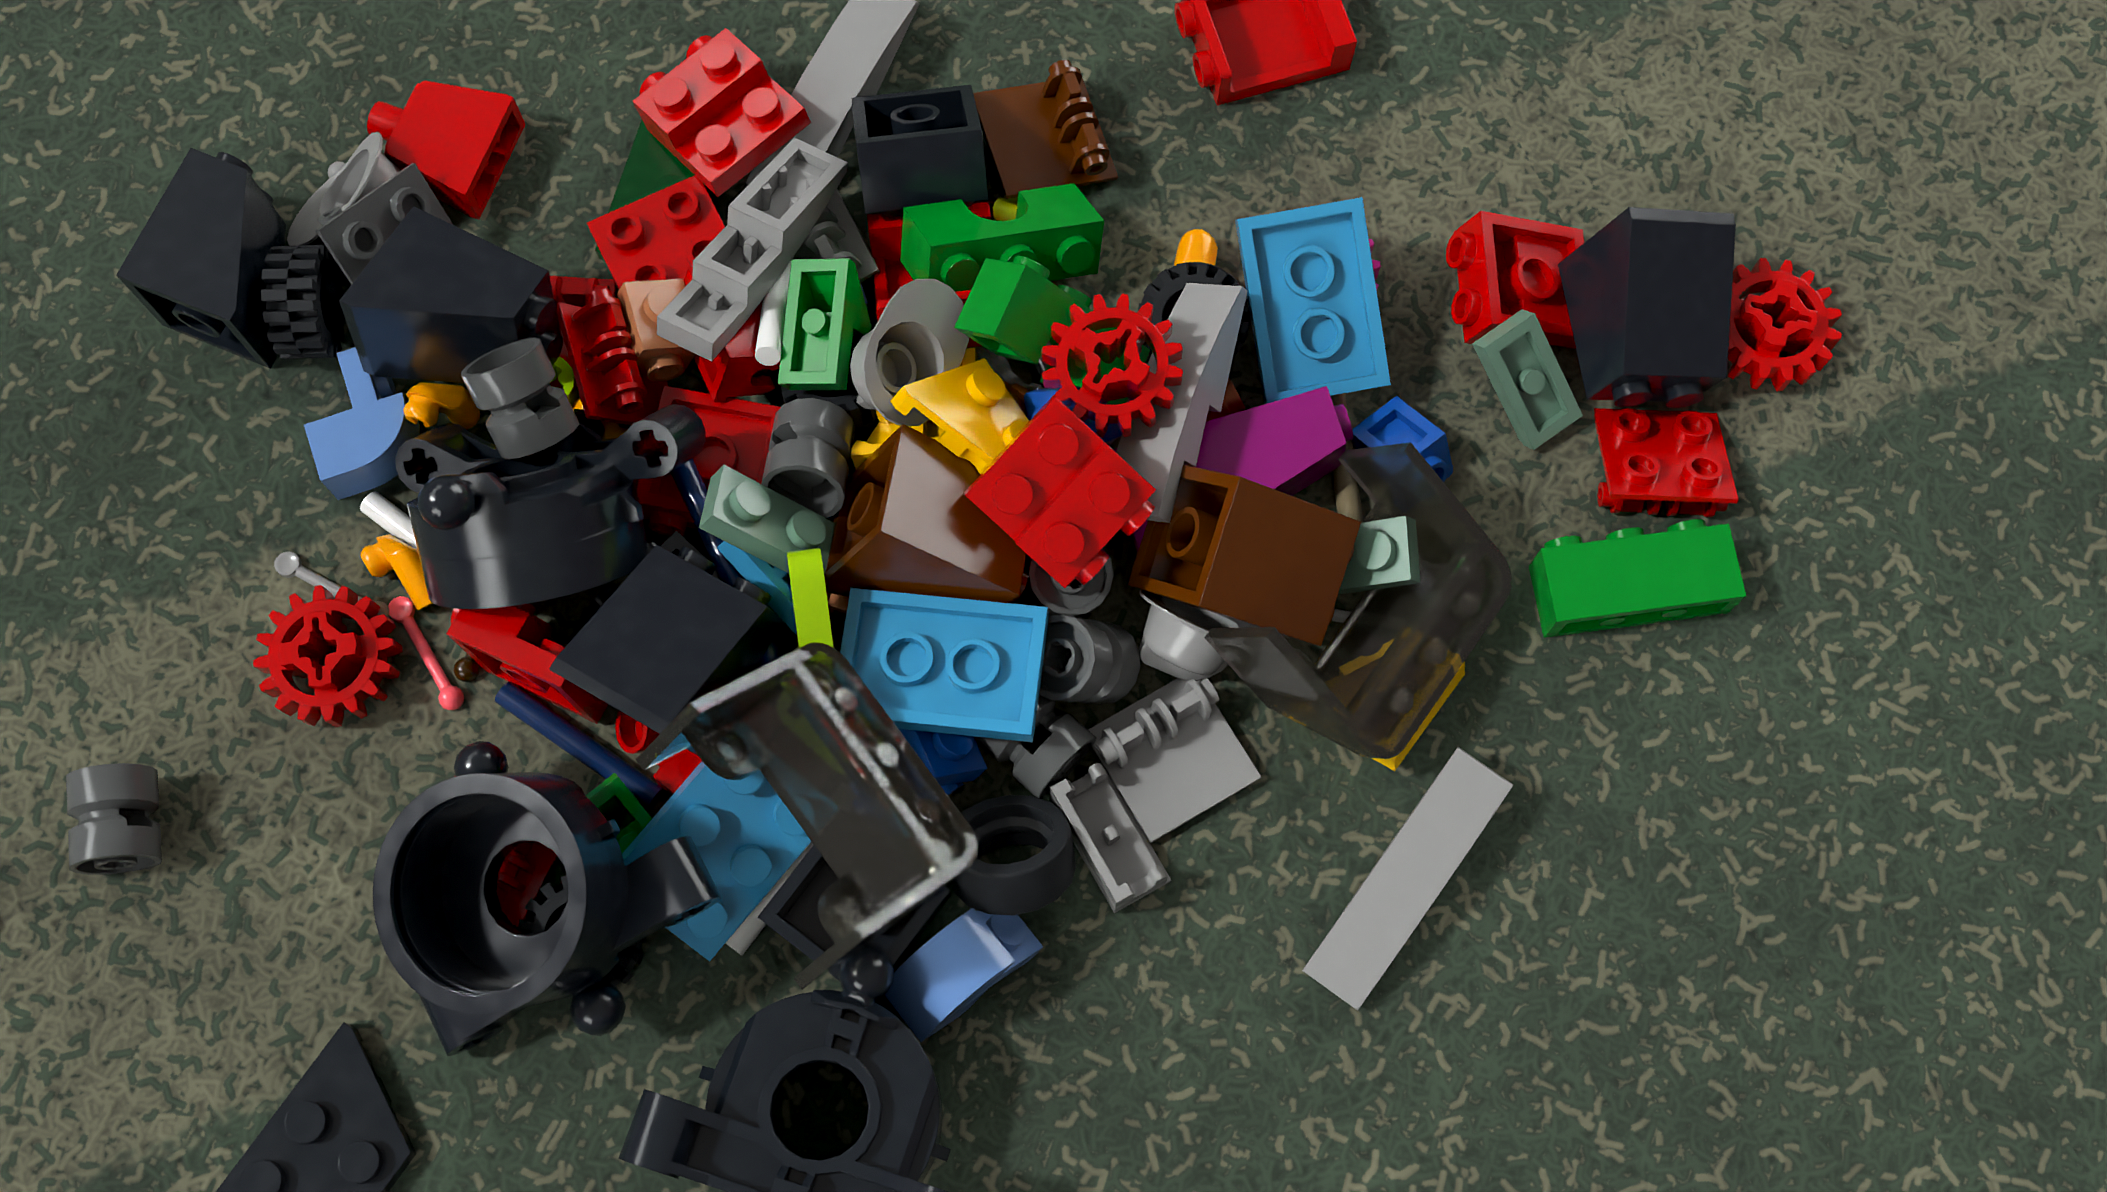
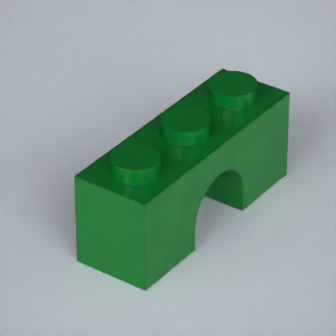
M1074 183L1018 191L1016 219L1009 221H994L979 217L968 209L962 199L903 207L900 261L913 280L936 279L950 286L955 292L972 289L986 258L1013 262L1017 255L1027 257L1049 269V281L1097 274L1104 219Z
M1017 255L1013 262L986 258L954 328L998 356L1038 364L1042 355V348L1046 346L1049 340L1051 345L1059 346L1051 336L1052 324L1057 322L1070 327L1072 323L1069 307L1075 303L1087 314L1093 311L1089 308L1092 300L1074 288L1065 285L1056 286L1048 280L1050 275L1049 269L1027 257ZM1103 328L1100 330H1096L1094 332L1101 333L1110 330H1115L1117 328ZM1142 345V351L1139 356L1140 360L1145 363L1150 349ZM1124 352L1120 358L1116 357L1111 364L1101 361V378L1104 374L1108 375L1115 367L1124 371ZM1070 358L1068 364L1069 375L1074 385L1081 388L1082 380L1086 373L1076 366L1074 359ZM1047 365L1045 371L1054 366ZM1126 397L1122 399L1108 401L1107 404H1123L1126 403L1129 398Z

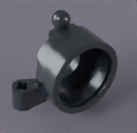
M672 404L635 422L618 438L605 439V428L602 421L586 418L584 409H574L579 421V425L574 432L544 450L514 459L502 458L496 445L454 423L440 425L405 441L398 448L395 464L402 482L409 489L419 493L418 498L407 503L429 600L436 605L456 609L508 607L571 595L606 584L631 573L649 554L643 522L644 515L642 505L639 502L635 479L657 478L667 475L695 458L702 451L706 442V430L700 417L695 411L684 405Z
M477 741L466 745L456 756L454 764L455 777L441 781L426 789L413 799L396 818L381 846L373 880L375 923L383 948L399 975L419 994L446 1055L453 1056L492 1038L504 1029V1024L527 1007L571 996L573 997L570 1006L572 1021L580 1031L596 1036L612 1032L622 1022L626 1009L622 993L616 986L604 982L603 979L619 961L617 954L664 927L676 925L698 915L721 899V895L691 836H683L671 840L625 866L621 849L616 839L620 833L616 821H607L600 810L585 796L582 788L574 781L549 773H508L509 766L506 755L498 746L486 741ZM527 841H537L552 849L564 864L568 882V902L560 919L547 931L539 934L527 933L513 925L502 911L497 895L498 872L505 857L516 846Z
M864 946L854 949L845 956L840 965L839 980L842 991L813 990V992L797 994L774 1002L754 1014L726 1047L716 1068L702 1066L698 1078L710 1082L705 1109L644 1089L618 1159L679 1179V1176L725 1192H948L922 1183L934 1159L937 1158L947 1162L951 1149L939 1145L943 1108L936 1075L923 1048L911 1031L898 1017L875 1003L876 1000L888 992L893 983L894 969L892 961L884 952L875 947ZM817 1062L839 1064L853 1072L864 1086L869 1105L866 1126L857 1142L842 1155L822 1161L804 1159L788 1150L777 1135L773 1119L775 1096L785 1079L800 1067Z

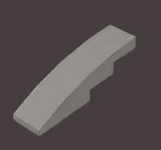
M848 1L791 94L806 109L811 121L807 127L794 136L795 138L838 157L854 126L851 98L877 94L918 9L919 3L917 1ZM792 139L751 171L746 184L749 185Z
M794 137L728 206L727 226L693 260L692 280L657 316V335L712 362L748 320L784 272L845 176L848 162Z
M1186 283L1168 318L1173 326L1172 334L1165 343H1181L1183 349L1182 359L1169 364L1183 370L1182 383L1178 386H1165L1173 393L1174 404L1171 409L1162 408L1156 404L1153 406L1156 423L1151 428L1145 425L1139 417L1132 420L1131 436L1124 437L1122 435L1117 449V454L1156 489L1148 499L1155 508L1147 520L1170 523L1183 465L1196 467L1208 411L1221 412L1248 292L1243 286ZM1152 352L1147 365L1150 366V372L1155 374L1157 366Z
M1457 747L1302 971L1358 1010L1447 884L1513 787V784L1460 747Z

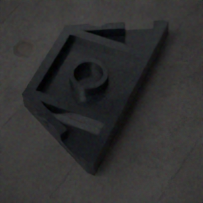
M343 1022L216 1192L390 1191L417 1153L403 1124L399 1123L391 1107L392 1100L381 1077H378L361 1043L363 1039L358 1029L351 1024Z

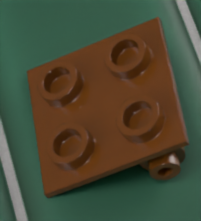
M1060 60L1053 63L1048 69L1050 75L1046 82L973 93L981 129L1006 199L1018 197V191L1072 183L1079 187L1118 179L1117 171L1083 81L1079 68L1072 66L1069 60Z

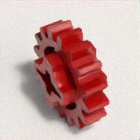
M1760 258L1751 272L1743 264L1736 266L1733 270L1728 359L1733 364L1729 369L1728 377L1733 380L1743 371L1751 374L1750 386L1752 389L1757 390L1766 378H1771L1776 391H1783L1792 379L1800 385L1807 383L1816 370L1821 371L1833 357L1831 350L1842 337L1841 332L1831 328L1842 316L1841 309L1826 308L1824 302L1832 294L1830 287L1815 291L1810 286L1815 273L1808 270L1800 278L1792 275L1793 267L1790 260H1785L1777 271L1771 270V266L1766 258ZM1764 292V294H1762V295H1760V296L1753 294V293ZM1798 349L1803 350L1793 356L1779 357V354L1783 351L1795 353Z
M1101 294L1094 295L1093 311L1087 314L1075 303L1069 307V314L1072 325L1068 327L1054 322L1051 326V336L1059 346L1048 345L1042 348V361L1050 366H1054L1042 373L1044 388H1060L1054 395L1067 407L1071 406L1073 408L1072 412L1084 423L1087 419L1095 421L1096 434L1101 438L1106 434L1109 424H1118L1119 430L1124 437L1131 436L1132 420L1138 417L1148 427L1154 426L1156 415L1153 406L1156 404L1162 408L1171 409L1174 404V395L1165 386H1178L1182 383L1183 370L1169 365L1182 359V344L1165 343L1172 334L1173 324L1168 319L1153 325L1151 323L1153 305L1149 302L1144 304L1137 313L1129 310L1128 294H1121L1116 307L1107 308ZM1103 328H1117L1115 330H1110L1101 333L1094 332L1096 330H1100ZM1144 342L1149 345L1154 354L1157 366L1155 374L1150 372L1149 365L1140 360L1139 354L1142 351ZM1124 352V371L1115 367L1108 375L1104 374L1101 378V361L1111 364L1116 357L1120 358ZM1070 358L1074 359L1076 366L1086 373L1080 390L1076 388L1069 375L1068 364ZM1126 397L1131 399V401L1123 404H1107L1108 401Z
M317 585L314 587L313 601L306 602L296 593L290 595L289 600L293 611L285 616L280 612L272 610L268 616L277 625L273 634L259 633L256 637L258 642L269 648L268 655L260 656L253 660V667L263 673L271 674L259 685L261 691L272 698L278 697L275 704L278 710L289 716L298 712V719L311 726H315L322 715L327 723L334 727H340L343 723L345 710H349L354 715L363 719L367 716L364 701L369 696L383 702L388 697L379 686L382 678L394 679L398 678L400 671L387 663L388 657L403 652L401 644L393 638L385 637L396 628L394 621L385 614L378 615L380 606L368 596L358 601V594L346 586H341L334 598L329 590L322 585ZM342 617L356 621L365 635L358 636L354 632L347 633V626L342 623ZM334 645L337 647L336 652L330 653V646ZM325 658L324 666L319 664V659ZM292 677L308 678V686L314 689L315 696L303 693L297 687Z

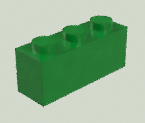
M1702 519L1682 521L1669 526L1667 532L1644 534L1643 528L1639 527L1625 528L1608 534L1605 537L1606 540L1585 543L1582 542V537L1580 536L1559 537L1546 542L1544 548L1540 549L1529 565L1544 638L1729 613L1746 597L1729 523L1706 526L1705 520Z

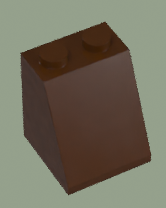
M902 424L848 477L843 506L833 518L835 525L826 573L824 574L826 592L849 597L850 588L1014 604L1021 597L1028 580V571L1024 569L1026 553L1015 544V541L965 496L964 492L980 475L976 467L970 461L956 456L937 440Z
M1183 465L1170 523L1148 520L1127 585L1291 638L1322 646L1327 627L1334 615V605L1347 565L1354 553V543L1361 521L1240 476Z

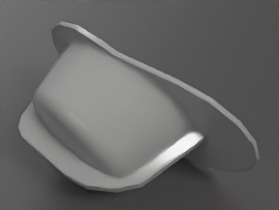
M371 133L364 139L338 173L329 178L307 200L289 229L287 237L289 246H301L312 243L320 237L316 230L322 226L318 221L321 215L336 207H340L342 211L346 210L401 171L400 167L381 152L383 144L381 133Z
M915 279L901 286L889 300L874 329L860 339L852 353L850 369L852 382L858 393L857 404L865 409H877L886 420L899 426L902 424L909 427L920 426L929 420V418L914 407L904 416L895 409L890 400L904 385L960 366L969 337L954 328L964 304L950 286L936 279Z
M1142 589L1139 591L1140 596L1151 604L1139 646L1140 659L1144 664L1174 677L1185 680L1210 678L1224 670L1245 642L1279 645L1286 640L1285 635Z

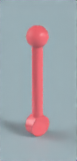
M404 596L394 598L388 605L389 615L394 621L402 623L440 690L438 696L440 705L446 710L453 711L459 709L464 702V693L459 687L451 685L413 617L415 614L414 604L409 598Z

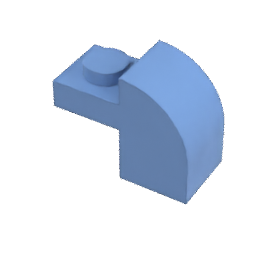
M355 347L336 353L353 408L304 424L320 481L337 500L376 488L396 477L398 473L395 456L398 448L405 441L420 435L419 420L417 424H414L405 418L403 408L408 402L402 392L396 393L392 378L376 377L364 372Z
M972 908L933 936L894 973L893 983L885 996L920 1042H922L961 1016L989 987L1027 963L1043 946L1018 915H990L981 911H975Z

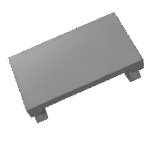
M1101 763L1090 766L1085 776L1072 783L1070 780L1064 779L1050 787L1049 801L1065 813L1071 828L1073 843L1114 913L1171 881L1144 832Z

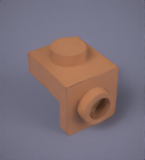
M683 279L624 282L617 293V297L622 304V314L626 329L631 335V347L635 350L637 356L636 362L640 376L648 377L653 382H664L677 378L683 374L696 355L657 335V316L685 288Z

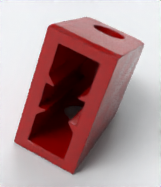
M422 81L416 84L404 109L382 101L375 103L368 116L367 131L369 135L374 132L381 133L383 140L387 141L384 154L401 170L411 163H415L437 199L479 220L526 124L512 96Z

